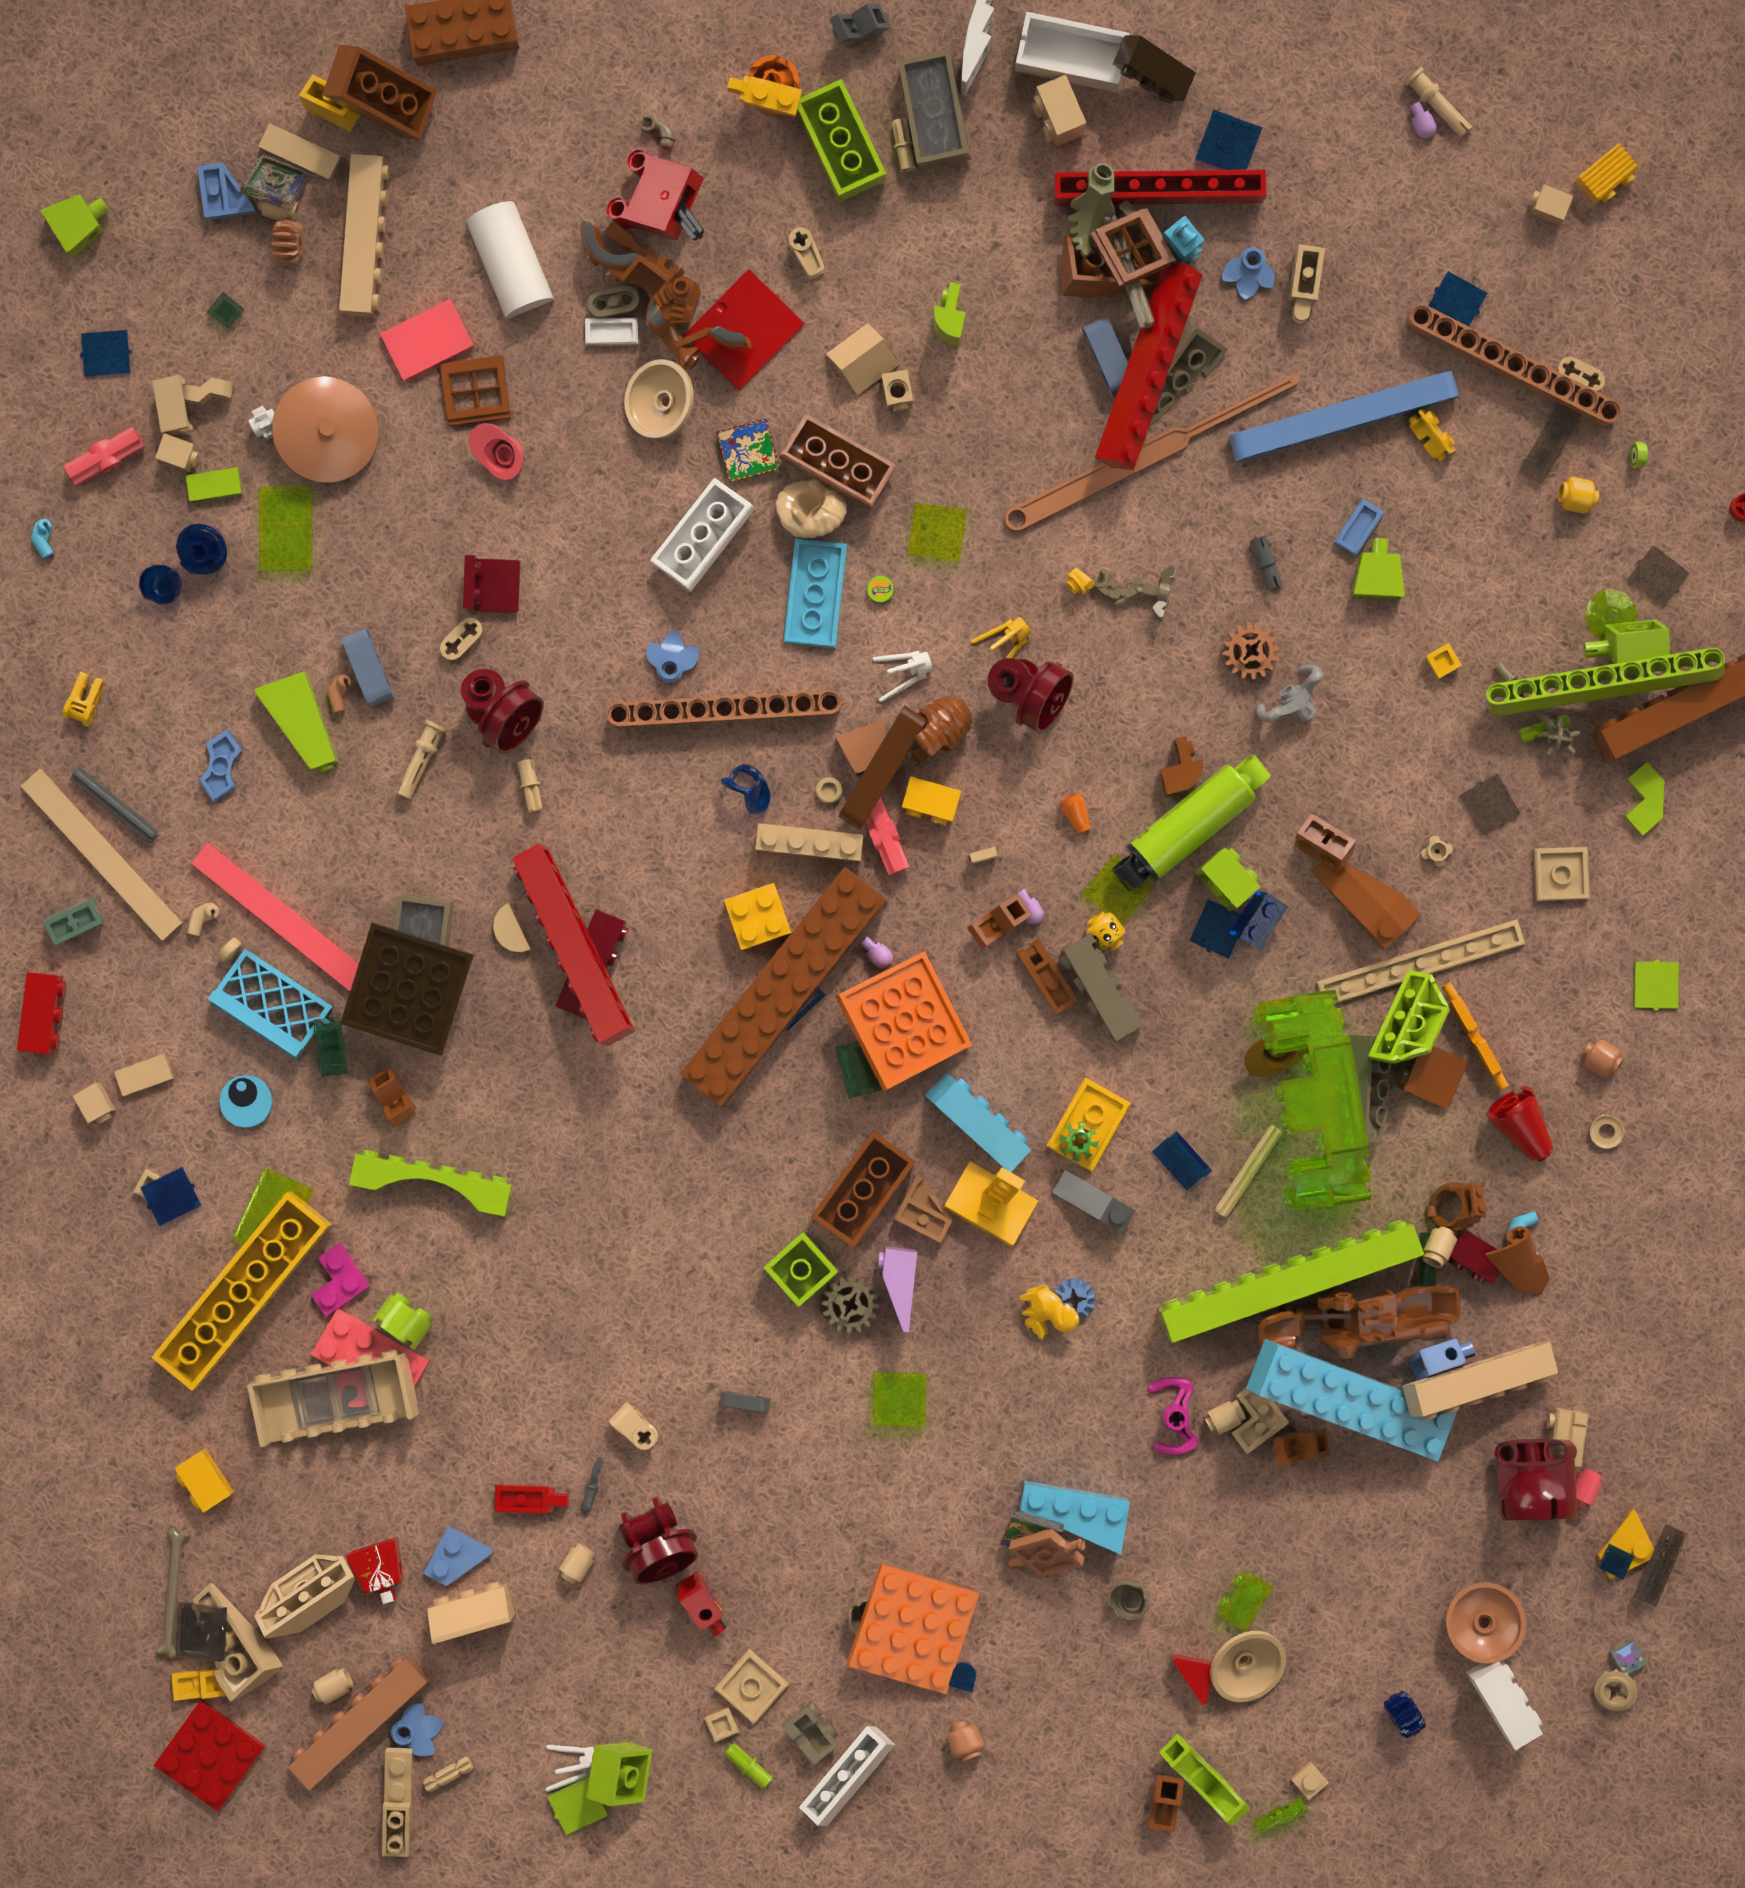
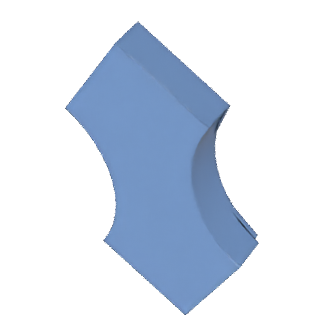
M228 729L206 743L210 754V763L206 773L199 779V782L213 802H216L236 788L232 779V767L236 758L243 750Z

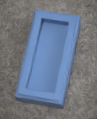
M1362 498L1333 543L1356 557L1385 512Z

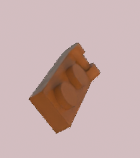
M1040 939L1032 942L1033 946L1026 950L1021 949L1016 953L1053 1012L1057 1015L1076 1003L1078 999ZM1039 954L1043 961L1034 966L1031 959Z

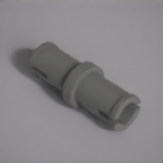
M1265 535L1251 540L1250 544L1258 561L1256 564L1257 569L1260 568L1268 591L1282 586L1283 582H1281L1275 565L1277 562L1276 557L1272 556Z

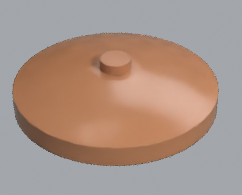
M315 377L298 383L280 400L272 420V438L279 457L296 475L316 483H336L354 476L369 462L378 441V421L371 403L355 386L333 377Z

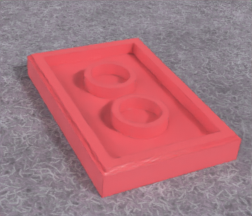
M451 299L380 333L404 382L474 347Z

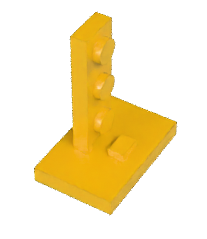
M969 1161L943 1208L1012 1247L1038 1200L1021 1191L1020 1189L1025 1180L1001 1167L994 1175Z

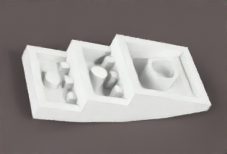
M976 0L968 25L961 72L960 91L964 96L967 94L990 50L991 36L987 32L993 23L994 8L990 6L993 0Z

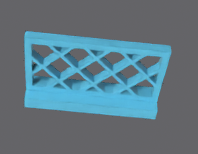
M246 949L243 950L217 989L213 990L208 998L210 1004L297 1061L302 1055L304 1048L333 1008V1006ZM246 957L256 963L257 973L242 976L240 966ZM259 965H260L261 967H263L264 969H266L267 971L260 972V967H259ZM238 970L239 976L233 977ZM273 974L278 977V988L264 990L261 976ZM258 977L261 991L245 994L243 980ZM240 980L241 995L230 996L223 991L229 982ZM281 980L287 983L288 986L282 987ZM293 988L298 990L301 1002L286 1004L283 991ZM280 991L283 1005L267 1008L265 994ZM303 994L311 1000L304 1001ZM262 995L264 1009L255 1011L249 1009L246 998ZM243 998L244 1005L237 1001V999ZM317 1003L325 1008L319 1017L307 1018L305 1005ZM302 1006L305 1020L289 1023L287 1008ZM284 1009L286 1023L280 1025L272 1024L269 1020L268 1012ZM265 1013L266 1019L260 1016L259 1014ZM315 1022V1023L313 1024V1026L311 1027V1029H310V1028H309V1023ZM306 1024L307 1035L302 1042L292 1037L291 1026ZM287 1027L288 1034L281 1030V1028Z

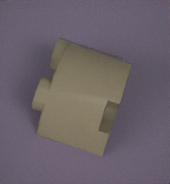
M812 1702L782 1724V1728L799 1745L812 1764L815 1765L839 1745L835 1739L838 1732L829 1721L827 1723L822 1721L820 1718L822 1715L821 1711Z

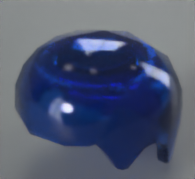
M159 564L144 569L139 577L138 586L145 599L159 605H166L176 601L181 594L182 579L174 568Z

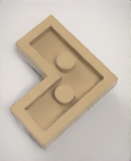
M1246 1388L1236 1394L1251 1417L1233 1429L1231 1434L1245 1453L1248 1454L1289 1424V1421L1274 1401L1259 1396Z

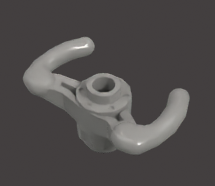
M1311 664L1301 666L1299 668L1301 675L1310 674L1301 686L1289 685L1285 687L1280 694L1279 701L1281 704L1269 712H1266L1265 705L1259 704L1256 708L1258 718L1264 722H1275L1282 715L1290 714L1293 720H1298L1299 723H1304L1311 719L1316 709L1314 708L1315 703L1310 699L1315 685L1323 678L1321 668Z

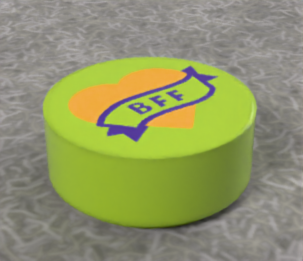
M884 576L874 577L867 586L868 596L876 603L887 602L893 595L892 582Z

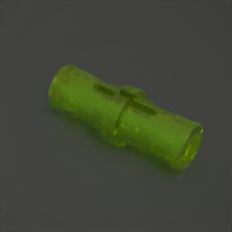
M1299 1797L1281 1807L1279 1805L1275 1806L1274 1810L1253 1819L1260 1835H1263L1281 1825L1284 1827L1288 1825L1287 1822L1309 1812L1302 1797Z

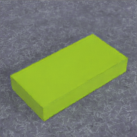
M238 467L186 475L189 501L191 503L243 494Z

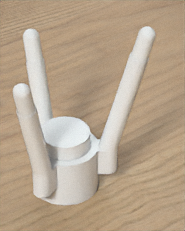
M915 651L907 654L873 657V662L909 659L907 664L888 669L887 674L908 669L911 675L916 674L915 677L882 696L879 702L883 703L914 683L927 678L926 673L933 671L927 651L923 653Z
M546 1746V1749L551 1751L585 1754V1756L580 1757L579 1765L555 1770L556 1775L580 1770L582 1774L548 1786L545 1789L546 1792L557 1790L590 1776L594 1752L593 1747Z

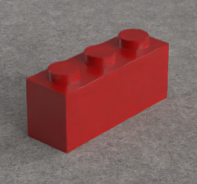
M34 972L26 973L17 1051L54 1054V1049L58 1050L60 1034H56L58 1023L61 1024L63 1019V1008H60L61 997H65L67 983L63 981L64 976Z

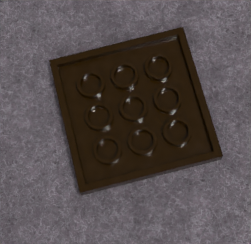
M372 922L340 1024L442 1056L474 954Z

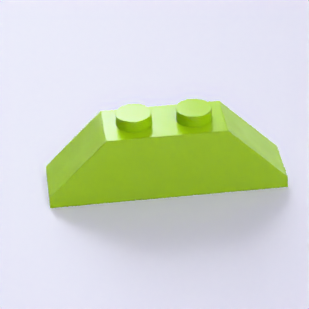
M1407 971L1368 1055L1369 1059L1395 1064L1431 1052L1450 1011L1432 974Z

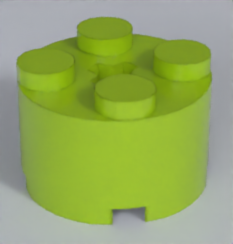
M396 1292L395 1295H392L390 1293L372 1318V1321L376 1323L379 1319L383 1321L380 1327L403 1343L407 1344L408 1341H411L410 1348L415 1350L433 1326V1323L430 1322L433 1316L419 1307L416 1311L409 1307L411 1301L402 1294Z

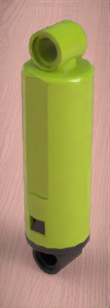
M1255 754L1245 758L1235 769L1229 764L1224 765L1126 846L1130 855L1119 861L1113 867L1112 872L1127 891L1137 888L1148 877L1153 882H1157L1256 800L1253 790L1264 784L1271 774Z

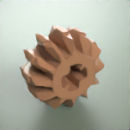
M283 220L277 221L274 225L271 235V253L273 254V260L277 264L292 266L298 265L302 260L305 242L303 238L304 233L302 232L303 228L298 222Z

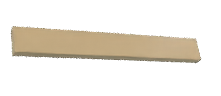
M42 769L35 772L21 785L23 790L162 941H165L183 924Z
M1518 919L1316 983L1323 1005L1326 1007L1403 982L1408 970L1432 974L1525 945Z

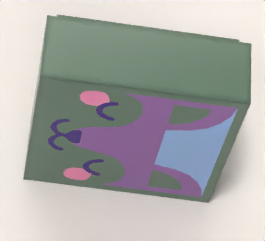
M1633 1639L1610 1651L1617 1667L1622 1673L1627 1672L1630 1674L1647 1664Z

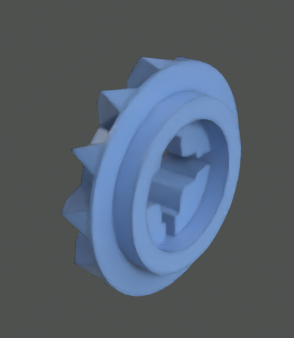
M1080 1279L1065 1280L1057 1286L1054 1293L1061 1299L1063 1305L1068 1304L1071 1308H1074L1071 1303L1063 1302V1300L1071 1298L1072 1289L1074 1288L1077 1297H1086L1085 1300L1077 1303L1076 1312L1079 1320L1088 1317L1095 1305V1295L1088 1283Z

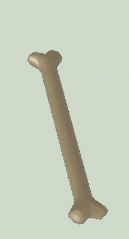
M171 1528L167 1532V1536L171 1540V1555L164 1636L162 1645L155 1650V1653L158 1656L165 1654L169 1659H174L178 1655V1651L174 1647V1631L181 1550L183 1542L190 1537V1534L187 1531L179 1532L176 1528Z

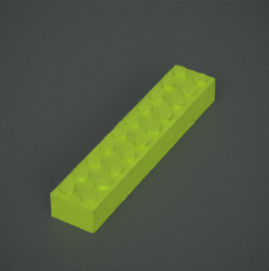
M1401 1219L1386 1224L1387 1229L1380 1231V1229L1374 1228L1362 1232V1238L1356 1240L1351 1237L1341 1239L1336 1242L1337 1246L1331 1249L1327 1246L1311 1250L1313 1254L1311 1256L1305 1257L1299 1254L1286 1259L1288 1264L1280 1266L1277 1263L1262 1267V1273L1256 1275L1252 1272L1237 1276L1238 1281L1229 1283L1227 1280L1213 1284V1290L1208 1292L1199 1289L1188 1293V1298L1179 1301L1177 1298L1164 1301L1162 1302L1163 1307L1159 1308L1158 1311L1167 1337L1174 1343L1423 1256L1424 1252L1413 1224L1401 1221Z

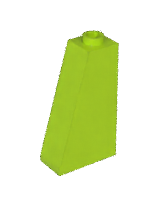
M303 671L255 688L256 695L309 768L313 771L318 770L319 774L333 770V764L339 763L308 674Z

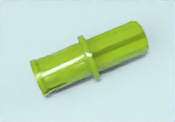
M735 1743L731 1744L725 1751V1756L741 1770V1774H746L761 1789L765 1788L773 1778L756 1762L755 1757L751 1758Z

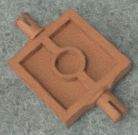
M1053 1529L1011 1540L1009 1550L1017 1557L1010 1558L1008 1565L1012 1570L1027 1567L1034 1570L1041 1577L1083 1566L1084 1556L1078 1551L1085 1549V1542L1082 1539L1072 1542L1066 1541Z

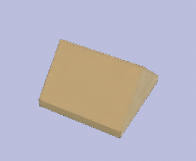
M869 323L826 354L856 396L879 381L881 374L890 373L899 366L885 340Z

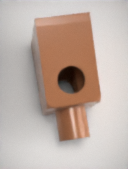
M883 720L836 736V740L855 775L864 773L884 740L886 730Z

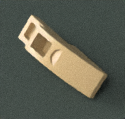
M386 1748L382 1856L409 1857L414 1783L413 1749Z

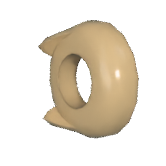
M1602 1114L1590 1126L1592 1141L1597 1146L1605 1149L1616 1147L1621 1143L1625 1134L1621 1121L1612 1115ZM1610 1124L1614 1127V1134L1610 1138L1600 1136L1599 1129L1602 1125Z

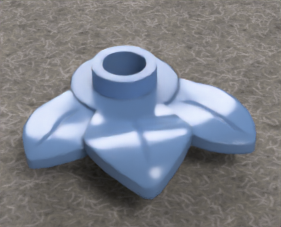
M1256 247L1247 248L1241 253L1240 258L1231 259L1226 264L1222 273V281L1236 282L1237 291L1244 300L1251 298L1257 292L1259 286L1271 289L1275 280L1274 271L1266 264L1264 253ZM1249 257H1255L1257 259V264L1250 265L1247 259Z
M672 631L665 637L661 646L655 643H648L646 655L649 663L657 668L659 678L666 683H674L681 678L684 671H688L696 665L699 658V648L696 646L685 648L680 635L676 631ZM668 665H672L675 668V672L671 675L665 673V668Z
M422 1703L410 1705L405 1709L402 1719L393 1725L391 1737L397 1745L413 1749L414 1755L429 1756L435 1753V1747L431 1738L440 1732L444 1723L436 1716L424 1715L425 1709ZM407 1728L409 1736H401L400 1729Z

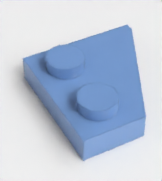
M224 163L197 166L203 212L206 220L256 213V209L248 197L240 193L242 191L241 187Z
M448 1526L423 1574L447 1586L490 1556L494 1549Z

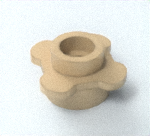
M1432 836L1429 839V845L1422 850L1421 855L1424 859L1433 861L1436 867H1441L1445 864L1448 854L1452 853L1453 847L1451 844L1440 841L1438 836ZM1435 849H1439L1438 854L1435 853Z

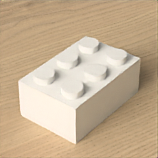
M1503 1660L1496 1663H1480L1466 1672L1506 1741L1515 1750L1543 1734L1539 1728L1542 1725L1540 1718L1530 1706H1526L1525 1703L1529 1700L1521 1687L1519 1688L1516 1682L1512 1683L1511 1680L1515 1679V1676Z

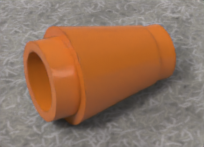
M1079 792L1060 800L1062 805L1060 809L1076 830V833H1081L1091 828L1084 797L1081 798Z

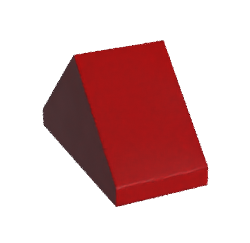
M1179 1654L1172 1655L1173 1662L1202 1705L1207 1703L1211 1684L1210 1669L1212 1661Z

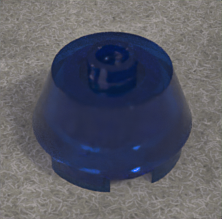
M193 524L183 529L178 536L176 543L177 554L181 561V566L188 572L196 575L212 574L224 565L227 558V543L225 536L218 528L205 524Z

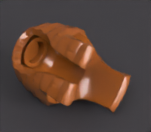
M942 696L940 699H935L932 703H928L925 707L920 708L918 714L925 717L927 721L921 731L915 735L920 747L911 754L920 764L929 756L935 755L939 750H955L956 746L961 744V741L966 738L967 733L971 729L972 713L965 702L953 696Z

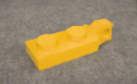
M744 76L743 80L730 77L727 85V91L739 94L738 100L743 101L746 105L796 117L802 95L801 89L752 76Z

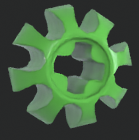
M1078 1122V1129L1076 1131L1073 1130L1070 1123L1065 1127L1069 1131V1136L1064 1137L1060 1134L1059 1142H1067V1147L1060 1150L1065 1156L1069 1151H1073L1074 1154L1071 1159L1073 1161H1079L1080 1153L1085 1154L1086 1160L1093 1155L1089 1153L1088 1148L1090 1146L1098 1148L1099 1141L1091 1142L1090 1140L1092 1135L1097 1134L1092 1127L1085 1133L1084 1127L1086 1123ZM1077 1134L1086 1140V1142L1082 1143V1148L1080 1149L1076 1145H1072V1141L1076 1139L1075 1135Z

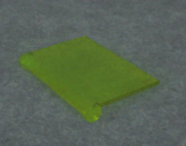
M264 1167L232 1240L244 1245L287 1192H294L308 1204L314 1189Z

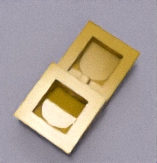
M217 1669L171 1673L173 1700L226 1696L216 1680L214 1671H217Z

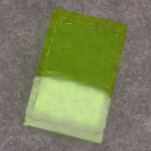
M259 486L260 571L300 572L313 570L312 486Z

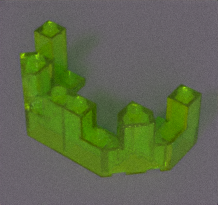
M1335 989L1256 1002L1257 1008H1253L1255 1024L1260 1023V1028H1266L1267 1033L1263 1034L1265 1049H1270L1271 1054L1306 1050V1055H1302L1304 1070L1309 1071L1310 1076L1278 1081L1279 1087H1275L1277 1102L1282 1103L1284 1112L1280 1114L1282 1130L1286 1129L1287 1134L1290 1135L1319 1130L1320 1134L1316 1135L1318 1150H1323V1154L1289 1159L1290 1166H1286V1175L1288 1182L1292 1181L1293 1183L1287 1184L1288 1190H1284L1286 1205H1291L1293 1211L1371 1200L1370 1188L1366 1189L1365 1184L1371 1182L1370 1164L1365 1163V1157L1370 1156L1367 1130L1352 1043L1349 1034L1343 1035V1028L1346 1027L1341 1008H1335L1334 1002L1338 1001Z

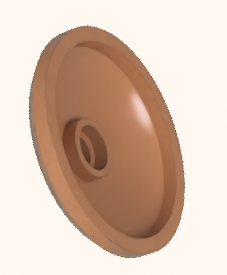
M1488 1582L1475 1583L1458 1592L1450 1602L1446 1613V1630L1452 1645L1464 1657L1478 1663H1496L1507 1659L1520 1647L1526 1632V1616L1520 1601L1505 1587ZM1483 1617L1488 1620V1625L1485 1628L1479 1625V1620Z

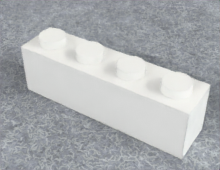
M867 1726L799 1808L816 1825L828 1826L895 1744L877 1727Z

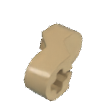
M210 378L200 387L183 385L185 403L203 406L212 397L231 399L234 384L229 381Z

